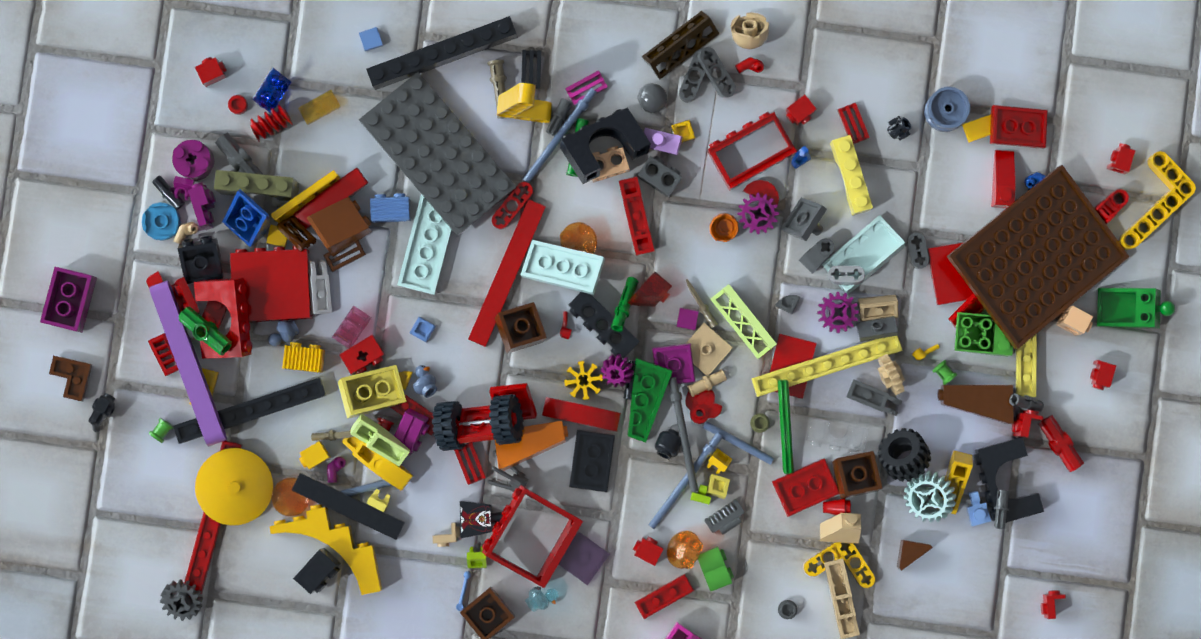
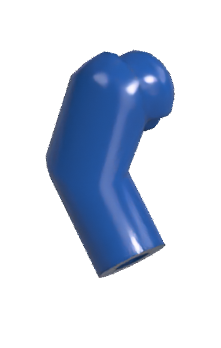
M1036 172L1027 176L1024 181L1025 186L1032 188L1046 175Z

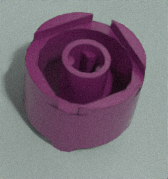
M197 140L181 142L174 148L172 163L175 170L183 177L193 179L194 181L206 178L211 173L215 163L212 151ZM192 157L197 158L194 160V164L190 162L192 160Z

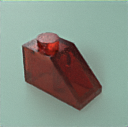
M654 272L628 303L634 306L655 307L660 301L664 303L670 296L668 291L672 285L657 272Z

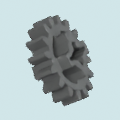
M182 579L178 583L173 580L170 585L167 584L160 595L162 597L160 603L164 604L162 610L167 609V615L173 614L175 620L177 617H180L181 621H184L185 617L191 620L193 615L196 616L203 605L201 604L203 597H199L201 591L195 590L196 585L190 586V581L184 584Z

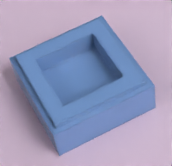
M377 27L359 32L365 52L383 46Z
M418 317L410 334L427 343L436 326Z

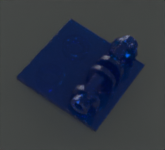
M272 67L252 100L258 106L271 113V108L275 109L278 106L291 81Z

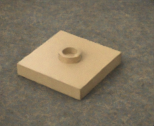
M705 323L687 341V343H691L694 366L707 377L733 348Z

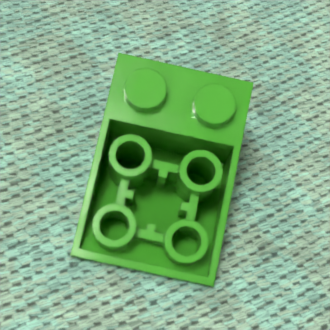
M957 312L954 351L1005 357L1012 356L1013 346L990 315Z

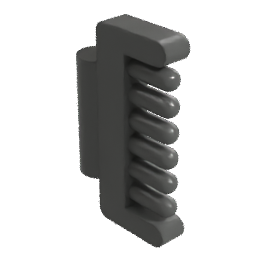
M733 500V503L730 502L729 506L726 505V510L721 508V511L718 510L717 514L713 513L714 518L711 515L709 519L705 518L704 521L712 533L720 530L723 535L742 523L739 516L744 514V510L737 500Z

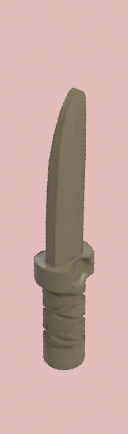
M686 279L687 286L700 307L698 310L704 315L710 327H715L718 323L709 311V307L707 304L704 305L692 284Z
M330 430L325 433H312L311 439L312 441L325 439L335 441L336 439L354 436L350 434L351 431L336 432L335 430Z

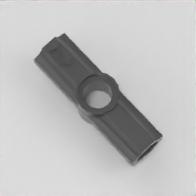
M228 132L217 139L216 145L226 155L228 162L237 172L263 175L252 162V158L242 147L240 148Z

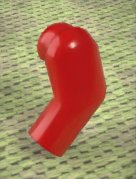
M752 57L735 65L739 74L747 69L757 73L764 70L763 62Z

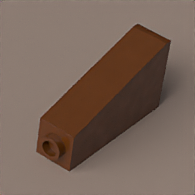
M941 385V389H938V401H941L943 406L1004 424H1013V406L1009 402V398L1013 394V385Z

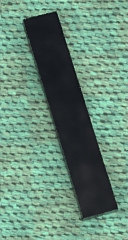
M301 472L292 488V491L397 540L405 523Z

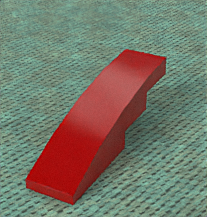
M355 168L294 213V216L308 229L311 227L307 219L308 216L347 197L351 198L366 186L368 181L361 171Z

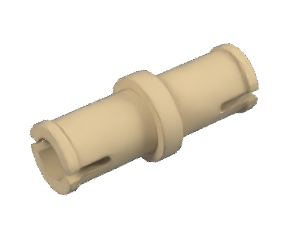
M721 369L708 377L703 376L702 380L688 385L687 388L690 395L694 397L705 390H712L713 386L727 381V378Z

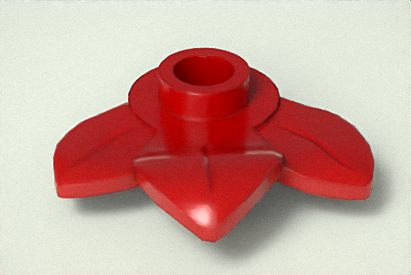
M705 390L694 397L688 391L685 405L690 410V418L694 423L702 424L709 418H716L720 415L722 406L714 403L715 394L713 390ZM701 411L703 416H697L696 412Z

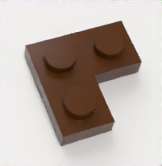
M53 355L49 374L67 378L63 397L81 402L84 401L92 364Z

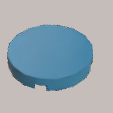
M159 202L152 204L142 215L143 230L155 240L164 241L171 239L176 235L180 227L181 219L179 213L173 206L167 203Z

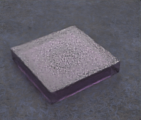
M578 532L558 565L588 585L610 554L581 532Z

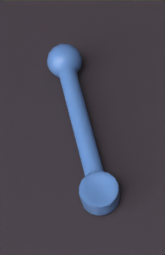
M469 571L464 572L465 579L459 603L456 605L458 611H462L464 608L465 591L468 579L471 577Z

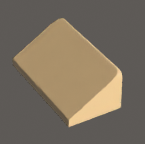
M896 295L858 299L860 322L892 316L899 318Z

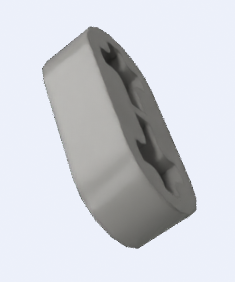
M833 266L828 272L830 282L835 285H859L865 280V273L860 266ZM835 271H839L840 275L845 276H839V279L836 280L832 275L835 274ZM855 271H858L862 276H858V279L855 280L854 276L848 275H853Z

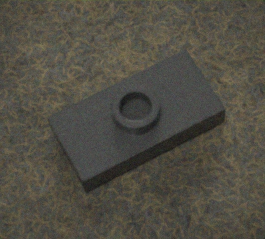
M894 316L856 322L860 342L898 336Z

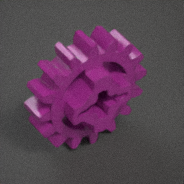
M757 193L756 198H753L750 194V200L743 199L745 205H739V208L742 209V212L737 213V215L742 216L739 223L744 222L743 228L749 227V233L756 230L757 234H760L762 229L767 233L766 228L773 229L774 227L771 223L778 221L774 218L775 215H779V212H774V209L778 206H772L773 199L766 200V194L763 198L760 197L759 193ZM754 201H759L758 206L753 208L748 206ZM766 204L770 207L771 215L767 214L764 209ZM760 208L762 209L761 213L767 216V218L759 217L755 219V215L749 210L757 211ZM745 212L750 214L752 218L751 223H748L746 220ZM759 221H768L764 226L757 227Z
M836 292L835 296L829 293V299L823 297L824 304H818V307L822 309L817 311V314L822 316L818 321H824L822 327L829 326V332L836 329L837 334L840 333V329L846 332L847 326L853 328L852 321L858 320L854 315L859 313V311L854 310L858 304L851 303L853 297L847 299V293L840 296L839 292ZM841 300L844 302L842 304H835L832 301ZM844 306L840 313L842 316H837L832 319V317L835 314L834 308L837 310ZM826 307H827V309L829 310V317H828V318H826V315H825ZM848 307L850 308V318L847 316ZM834 321H841L843 325H834L832 323Z

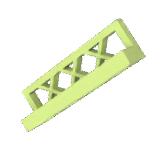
M729 284L710 299L757 359L777 344ZM724 293L729 298L728 307L720 306L716 301ZM730 310H738L741 313L740 322L731 320ZM742 325H750L753 328L752 337L743 335ZM754 340H762L767 346L759 354L754 349Z

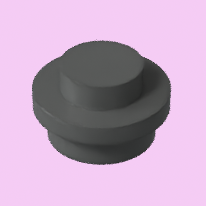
M784 600L778 606V613L783 619H792L797 614V606L791 600Z

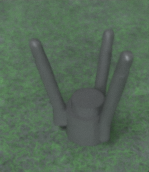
M493 466L492 470L508 478L510 485L491 480L488 481V484L514 492L520 485L525 487L529 479L525 478V474L516 467L510 468L516 473L511 476Z

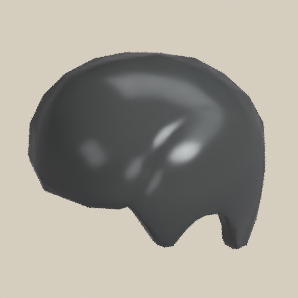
M650 83L645 84L639 90L637 99L645 111L654 113L659 112L665 107L667 94L660 85Z

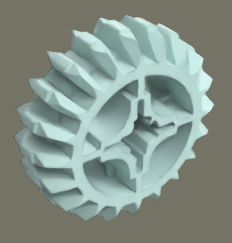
M927 471L926 474H919V478H912L911 481H908V487L904 489V492L907 493L904 495V499L908 500L905 506H911L909 513L915 512V518L921 516L922 522L927 518L930 523L934 519L939 522L942 518H947L948 513L953 511L952 507L956 504L954 501L956 494L952 492L955 490V487H949L951 480L945 482V475L939 478L938 472H935L932 476L931 472ZM923 484H930V485H933V487H926L925 485H924V486H922V485H923ZM938 490L941 491L943 498L939 495ZM932 492H934V493L932 494V498L929 499L928 502H926V500L928 499V496H929ZM932 506V507H934V508H939V509H929V508H926V507Z

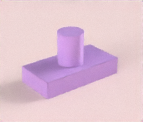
M649 128L644 129V134L651 143L650 149L678 155L682 136Z

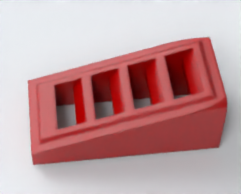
M163 333L148 340L164 375L168 376L178 371L177 364L168 369L166 368V365L175 361L166 334ZM165 341V344L159 347L156 346L157 343ZM168 347L169 351L160 354L159 351ZM172 355L173 358L163 361L162 358Z

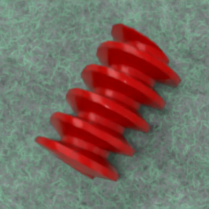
M278 105V112L271 108V115L265 111L264 119L258 115V122L250 119L251 129L258 142H260V136L264 139L267 138L266 132L271 136L274 135L273 129L280 132V125L285 129L287 128V122L293 125L287 111L280 105Z

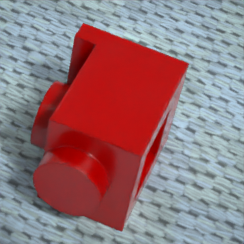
M1120 143L1119 147L1113 150L1110 161L1113 162L1107 165L1106 169L1124 175L1129 173L1136 150L1130 149L1131 146Z
M1095 360L1093 365H1096V368L1092 369L1090 379H1092L1091 384H1093L1092 388L1103 391L1104 388L1111 387L1117 365Z

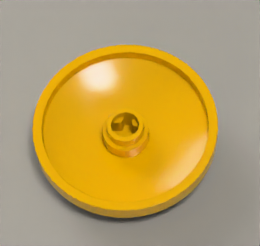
M241 448L220 450L207 458L200 467L195 481L196 498L205 514L216 522L225 525L246 524L259 517L268 507L273 494L272 475L266 463L251 451Z

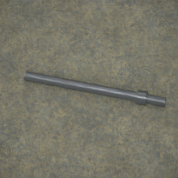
M674 377L669 380L672 393L670 398L671 402L674 403L691 492L698 491L681 404L683 399L678 389L677 378Z

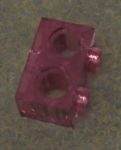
M353 306L332 338L345 347L351 348L372 317L356 306Z

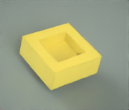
M711 474L706 494L725 499L730 479Z

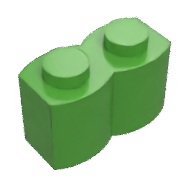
M717 546L696 554L710 592L732 584L731 579L734 576L731 568H726L724 561L727 558L723 549L719 550Z

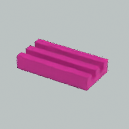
M598 70L565 88L575 106L580 99L584 98L582 96L575 100V96L599 83L602 86L595 89L597 93L607 89L608 86ZM598 77L596 81L586 85L585 87L575 91L574 93L571 92L575 88Z

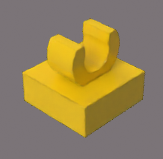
M716 448V451L708 460L707 467L710 468L711 465L718 468L716 474H719L727 469L732 458Z

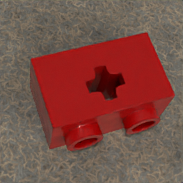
M370 335L339 354L350 374L354 375L367 371L366 367L370 364L375 366L382 362V357L385 356V353L375 336ZM361 352L365 354L368 353V355L366 356V361L362 359L359 360V358L361 357Z

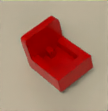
M1060 590L1048 591V594L1043 595L1041 614L1044 615V618L1056 619L1055 599H1065L1066 594L1060 593Z

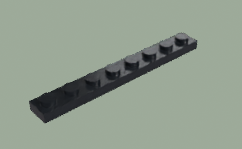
M319 377L219 410L218 414L224 429H228L325 397L326 393ZM197 418L173 426L179 444L203 437Z

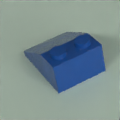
M239 189L222 223L251 247L266 234L270 226L269 214Z

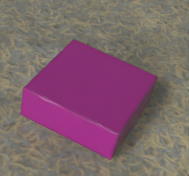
M680 308L676 327L695 330L699 311Z

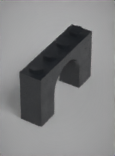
M628 107L623 110H616L612 115L606 118L602 117L594 124L585 125L579 131L573 134L568 133L561 139L560 149L582 184L600 176L601 167L589 148L590 143L598 137L609 136L620 141L632 160L649 153L651 143Z
M1022 437L976 449V454L973 455L975 464L980 466V481L982 484H985L987 490L984 492L987 503L990 502L992 510H990L992 521H995L996 510H994L998 490L995 480L996 473L1004 463L1028 456ZM1032 493L1014 499L1009 498V511L1006 513L1005 523L1044 512L1039 493Z

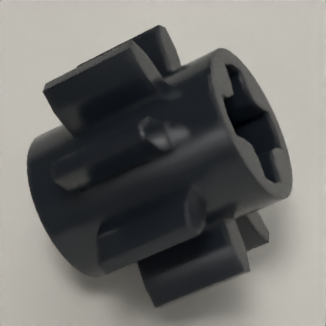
M897 116L888 122L890 126L887 128V131L893 139L898 138L901 141L910 135L911 124L905 117L900 118V116Z

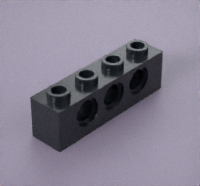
M580 292L568 304L571 308L569 312L576 319L581 317L585 321L583 325L590 332L594 330L598 334L596 338L603 345L609 344L612 347L610 351L616 357L621 354V357L624 359L640 342L625 327H623L621 332L614 331L611 328L614 316L591 294ZM586 307H592L595 312L593 316L587 317L583 314V310ZM598 321H607L608 328L606 330L598 329ZM614 333H619L622 336V341L618 344L611 341V336Z

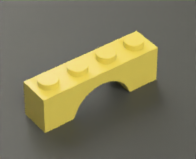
M851 135L832 140L830 146L835 162L843 177L846 197L852 216L873 209Z

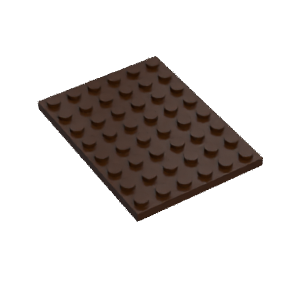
M1059 165L951 252L947 258L1014 349H1019L1129 258V255L1065 167Z

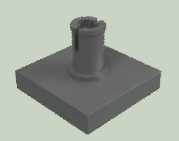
M801 197L781 227V230L804 241L808 240L811 233L818 236L823 231V227L818 223L827 209L823 205Z

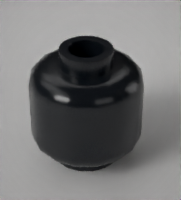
M672 429L660 432L655 443L656 453L665 459L676 457L682 446L679 433Z

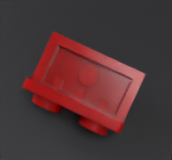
M1023 410V413L1017 414L1016 421L1014 420L1012 424L1014 436L1028 437L1031 420L1040 421L1043 420V416H1039V412L1032 410Z

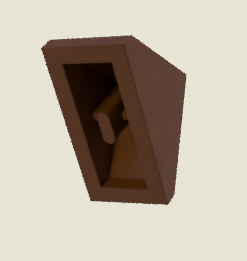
M901 540L897 568L902 571L933 547L930 544Z

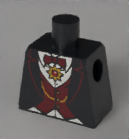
M460 501L461 538L492 532V524L500 522L503 516L502 512L492 513L491 504Z

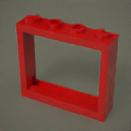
M520 485L519 488L514 490L511 503L503 509V516L500 522H496L493 526V534L490 539L485 540L482 546V553L545 588L583 521ZM525 495L569 519L537 576L493 552Z

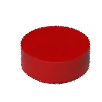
M234 95L228 101V108L232 113L241 115L246 112L248 102L243 96Z

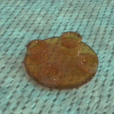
M575 222L568 225L560 233L561 247L593 254L597 247V236L589 225Z
M296 478L283 479L273 488L271 495L272 504L276 511L282 515H299L309 505L310 499L292 491L297 480Z
M681 531L675 534L669 541L667 558L676 568L690 569L698 559L703 549V543L693 532Z

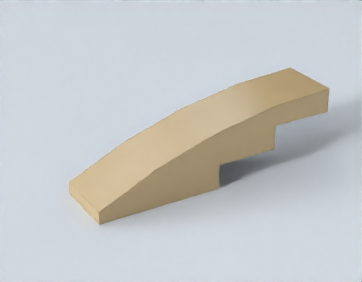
M838 559L825 562L824 566L840 639L858 636L860 633L844 560Z

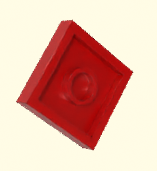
M527 383L490 387L491 399L495 396L515 394L519 399L518 403L521 404L522 418L524 420L536 419L537 412Z

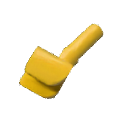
M936 344L925 351L919 347L912 355L916 360H921L940 347Z

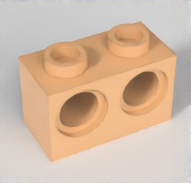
M618 146L608 148L607 152L600 154V152L592 153L597 162H601L604 165L600 171V176L592 180L593 183L629 172L630 170L623 147L618 148ZM619 156L622 162L619 165H614L611 162V158Z

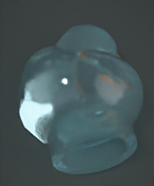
M537 586L529 591V597L525 602L533 612L538 609L545 610L549 607V602L556 604L558 592L555 589H549L544 595L541 587Z

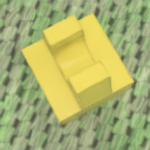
M376 489L369 497L367 504L385 512L389 506L391 496L387 494L381 500L378 496L380 490Z

